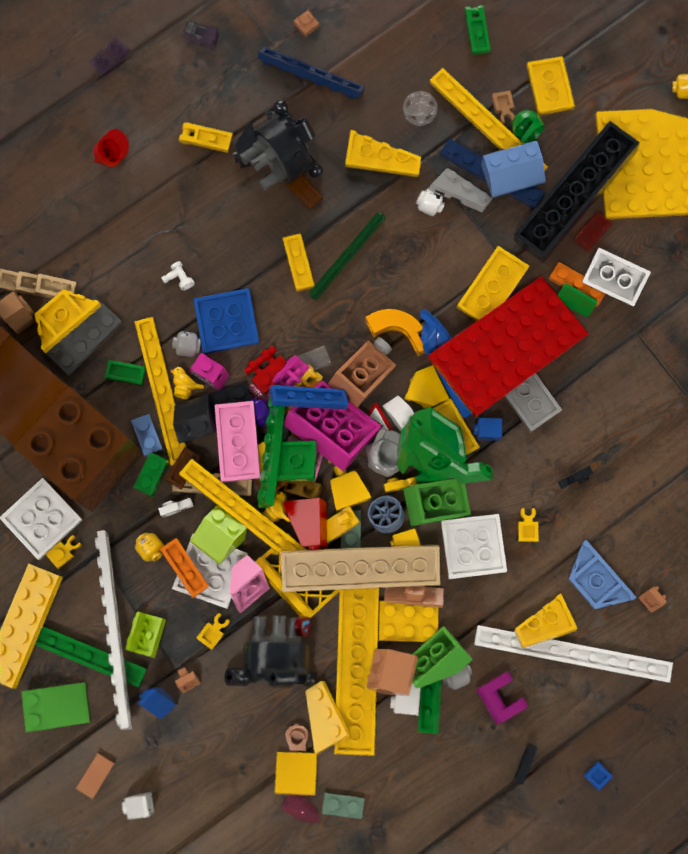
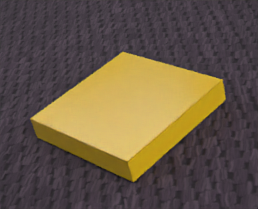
M277 752L275 794L315 796L317 754Z

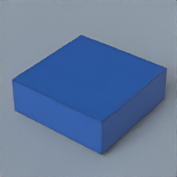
M598 761L583 775L598 791L613 777Z

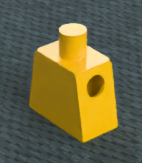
M336 466L333 467L336 478L330 480L337 513L348 506L353 507L371 500L368 490L356 471L347 473L346 469L342 471Z

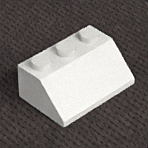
M598 248L582 282L634 306L651 272Z

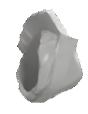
M386 429L385 431L379 430L374 443L366 446L369 460L368 467L372 471L386 477L399 471L397 467V447L400 434L398 432Z

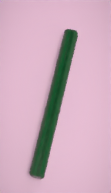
M377 212L312 288L309 292V296L312 299H319L385 221V216L382 213Z

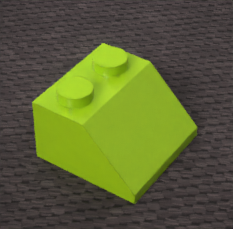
M217 505L204 517L190 542L221 565L245 540L247 527Z

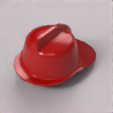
M118 129L108 131L95 144L93 148L95 159L93 161L109 167L118 165L129 150L126 135Z

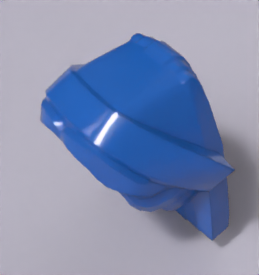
M424 308L420 312V316L425 320L421 341L425 354L429 356V354L452 338L446 328Z

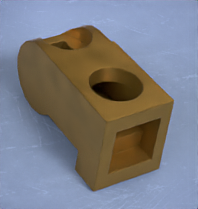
M290 481L284 486L283 491L304 499H314L320 497L322 486L312 481Z

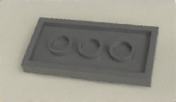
M96 296L91 300H97L102 306L45 353L68 376L122 324V321Z

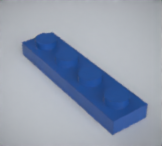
M271 385L270 388L272 406L347 409L348 407L345 389Z

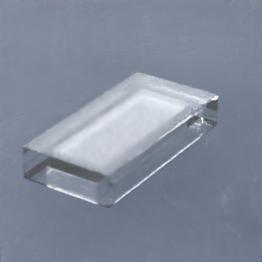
M325 346L297 356L306 365H311L314 371L331 364Z

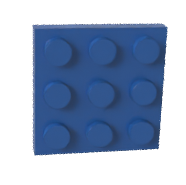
M249 288L193 299L203 354L260 344Z

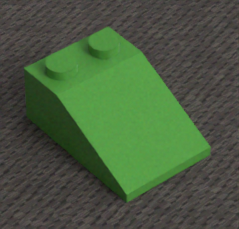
M455 479L417 484L403 488L411 526L471 515L465 483L462 484Z
M444 626L412 654L418 656L412 684L418 689L459 673L473 660Z
M86 682L22 692L26 732L90 722Z

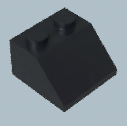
M210 394L174 406L173 427L179 444L217 432L215 409Z

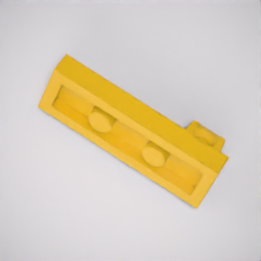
M351 506L346 507L327 520V545L361 523Z

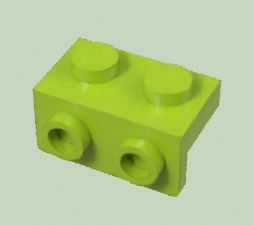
M136 612L132 629L127 639L126 650L155 658L166 619Z

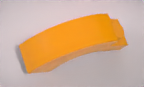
M385 309L365 317V322L373 337L387 331H399L407 336L418 356L425 353L421 337H419L422 334L423 327L410 314L400 310Z

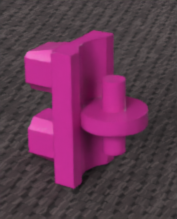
M294 355L287 361L285 367L274 376L272 381L278 386H294L297 382L300 383L302 381L300 378L310 367Z

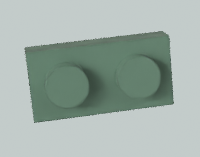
M353 510L361 522V511ZM361 523L341 536V549L360 548Z
M325 792L322 814L362 819L364 798Z

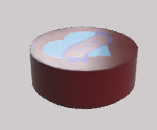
M299 616L295 622V632L298 636L307 637L311 631V621L309 617Z

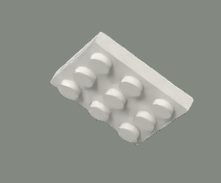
M44 478L39 480L0 516L1 521L38 560H41L48 551L82 521L81 517Z
M499 514L441 521L448 579L507 572Z
M189 542L186 552L210 586L197 595L196 598L228 609L232 599L229 593L232 567L237 561L247 556L248 553L235 549L219 565ZM177 575L172 589L190 595Z

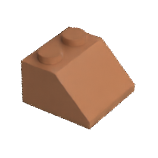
M375 649L366 688L385 695L409 696L418 656L389 649Z

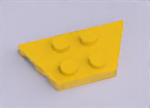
M63 289L35 313V319L38 323V334L42 342L41 349L47 353L102 305L97 300L93 301L85 296L73 294L71 291Z

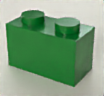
M150 452L133 488L154 498L170 466V462Z

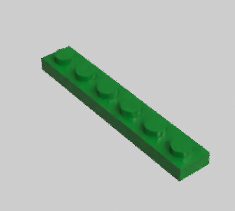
M271 397L268 402L270 410L266 420L268 427L264 438L265 452L262 456L261 487L257 496L259 501L258 507L265 509L274 506L285 406H272Z
M42 626L35 643L36 646L111 676L114 673L113 666H110L109 662L110 653ZM124 660L126 682L140 688L147 669Z

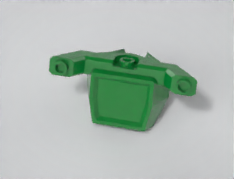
M432 407L417 411L413 416L409 417V421L401 430L397 447V467L402 474H404L408 466H413L418 471V476L415 477L416 483L448 480L451 478L462 484L493 480V470L490 465L483 464L482 462L465 463L466 450L461 427Z

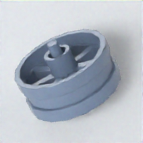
M381 496L376 498L368 508V517L372 526L381 533L397 531L404 522V510L400 502L394 497ZM389 503L395 504L389 509ZM398 508L400 509L399 515L393 514ZM376 510L380 512V514L374 515ZM382 518L378 525L373 521ZM385 522L389 523L388 526H383Z

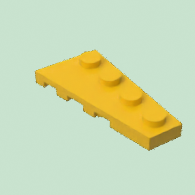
M354 130L350 131L345 167L414 177L419 176L420 156L400 148H393L387 143L375 141L372 137L360 135Z

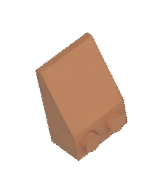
M368 340L334 374L328 384L333 389H345L347 400L356 407H359L396 367V364Z

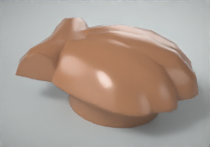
M299 724L290 726L285 734L289 745V752H305L308 730Z

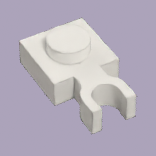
M188 498L178 503L168 501L163 503V507L158 509L161 517L165 518L194 507L192 500Z

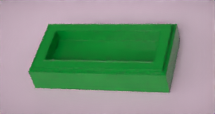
M108 360L105 379L143 386L146 367Z

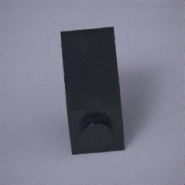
M248 123L235 144L236 151L233 152L235 162H239L241 168L252 166L250 162L245 165L239 154L251 148L252 144L256 142L252 123Z

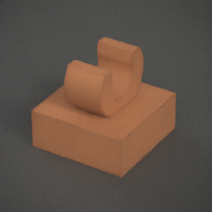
M306 11L294 20L295 26L304 37L319 27V23L309 11Z
M658 586L650 588L639 597L651 613L667 602L665 600L666 595L661 596L657 591L659 589Z
M185 667L178 670L181 678L175 682L182 693L201 684L193 671L189 673Z

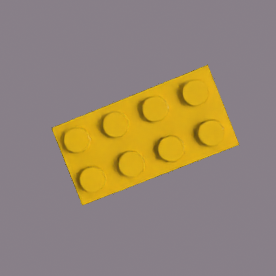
M497 246L456 308L478 321L509 298L528 270L529 265L500 246Z

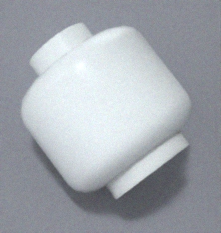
M428 189L421 191L416 202L418 209L430 216H434L437 212L441 213L445 205L442 202V194Z

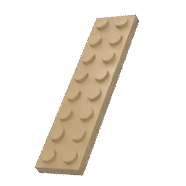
M439 545L281 551L282 592L440 585Z

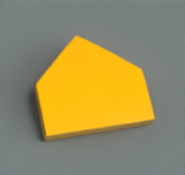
M433 365L414 374L404 398L407 401L412 400L422 405L425 409L428 406L433 407L449 400Z

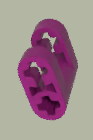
M509 671L476 689L496 725L528 707L524 697L505 706L497 692L499 688L513 680Z

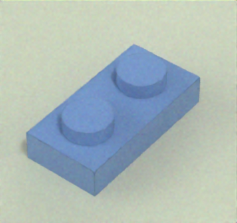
M150 414L131 420L145 457L149 456L150 452L154 454L163 450Z

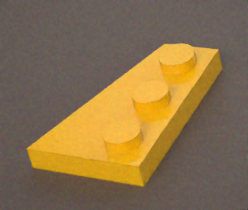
M559 594L552 602L546 604L539 612L519 625L514 632L521 648L524 649L572 633L577 630V626L562 594Z
M321 681L307 689L306 698L314 752L319 754L350 736V733L325 681Z

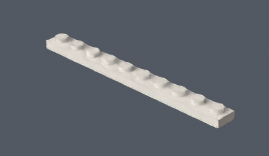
M103 530L97 531L98 537L95 538V545L100 551L97 562L98 567L102 568V576L99 579L105 595H102V603L107 610V614L104 615L105 625L109 627V634L106 635L112 652V654H109L110 666H113L114 673L111 674L112 685H116L114 704L118 706L119 714H116L117 726H120L122 730L132 729L109 534Z
M477 625L474 645L663 682L670 683L672 662L552 639L522 649L515 632Z

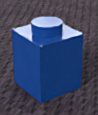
M479 418L473 427V433L477 435V440L500 441L502 438V419Z

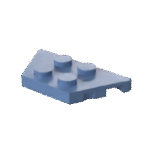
M585 540L581 545L568 578L593 609L636 599L637 597L589 542Z

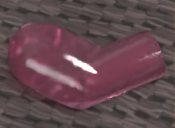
M255 383L251 384L248 390L257 400H265L268 404L271 397L270 392L265 395Z

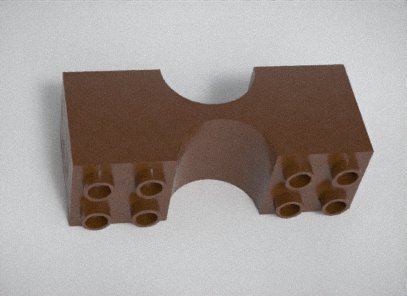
M0 327V434L70 498L88 510L93 511L143 456V453L125 434L72 388L56 377Z

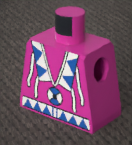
M202 353L190 369L191 374L216 390H221L230 377L223 366Z

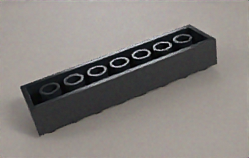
M609 121L516 231L514 242L544 263L637 153L640 142Z

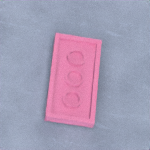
M254 401L215 405L221 482L260 479Z

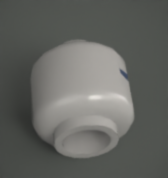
M181 331L177 334V337H173L172 348L175 349L178 356L194 357L200 350V338L197 337L196 333Z
M467 665L459 673L442 680L446 687L457 690L470 683L472 670Z

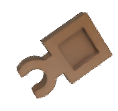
M511 91L492 94L495 113H501L500 122L504 125V118L508 117L512 123L515 116L511 112L514 110Z

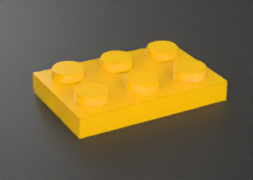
M384 601L379 603L378 641L426 642L438 631V607L388 603Z

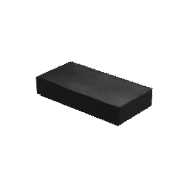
M530 743L527 744L514 776L515 782L521 785L524 784L537 751V746Z

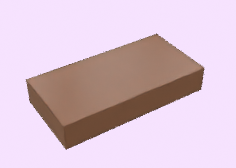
M97 753L76 789L94 799L115 763Z

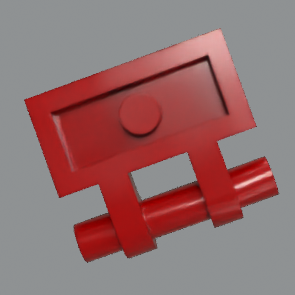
M273 346L267 350L264 349L257 359L251 360L248 366L243 369L247 375L253 371L257 374L252 378V381L264 395L270 390L271 385H277L272 380L287 364L281 355L274 360L272 355L277 350ZM267 360L269 365L261 370L259 366Z

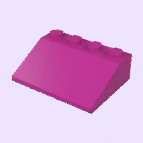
M321 381L314 387L333 389L324 381ZM348 401L347 409L293 407L288 412L283 423L285 427L303 441H316L318 444L317 452L342 471L357 458L382 427L350 401Z

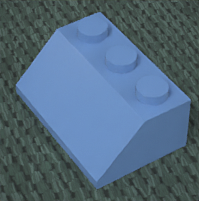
M537 141L483 156L481 166L492 198L546 182L543 157Z

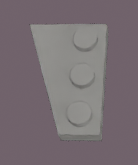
M449 168L428 189L433 192L435 190L445 193L444 197L449 199L451 196L457 198L463 205L483 212L493 199Z

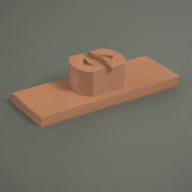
M425 586L385 587L384 602L443 608L444 588Z

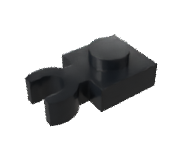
M590 466L559 481L558 484L561 489L577 481L579 484H582L589 480L588 476L593 472Z

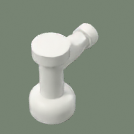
M178 261L171 265L173 271L161 278L166 284L169 280L178 276L180 279L179 286L184 291L191 288L195 282L192 278L186 276L182 269V263Z

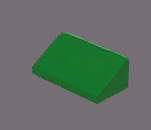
M567 283L563 285L557 295L567 307L587 318L598 303L597 300Z

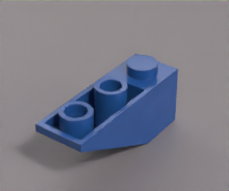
M161 687L145 690L140 696L142 700L138 703L160 719H163L177 705Z

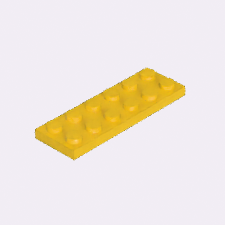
M28 564L0 630V683L16 689L63 579L59 575Z

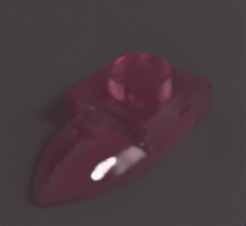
M289 794L281 807L282 810L297 820L308 823L321 821L315 807L300 795Z

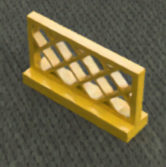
M271 548L255 561L262 568L267 582L299 616H306L311 619L340 592V589L333 591L330 595H321L322 590H319V594H308V591H305V594H298L295 591L282 592L281 555ZM271 554L279 555V565H271L266 558ZM308 597L319 598L318 606L314 610L307 605Z

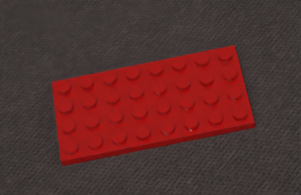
M541 276L429 354L427 358L476 418L587 337L589 333Z

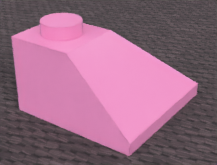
M248 555L237 561L232 567L229 590L238 612L242 613L270 589L262 568Z

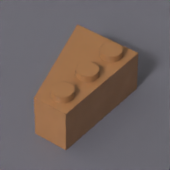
M11 292L0 300V315L17 334H20L36 323L33 317L35 312L21 295L18 296L16 292Z

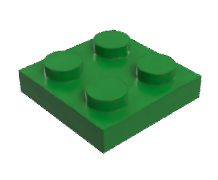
M281 442L277 481H315L317 442Z

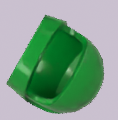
M532 110L519 112L512 122L513 133L521 139L520 143L522 144L534 142L545 128L541 117Z

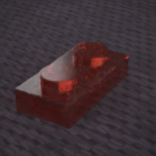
M597 213L573 242L588 253L611 227L612 223L600 213Z

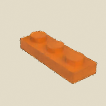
M558 262L549 277V280L561 287L567 283L597 300L596 307H598L606 294L583 283V275L561 262Z
M177 538L160 549L192 598H195L210 587Z

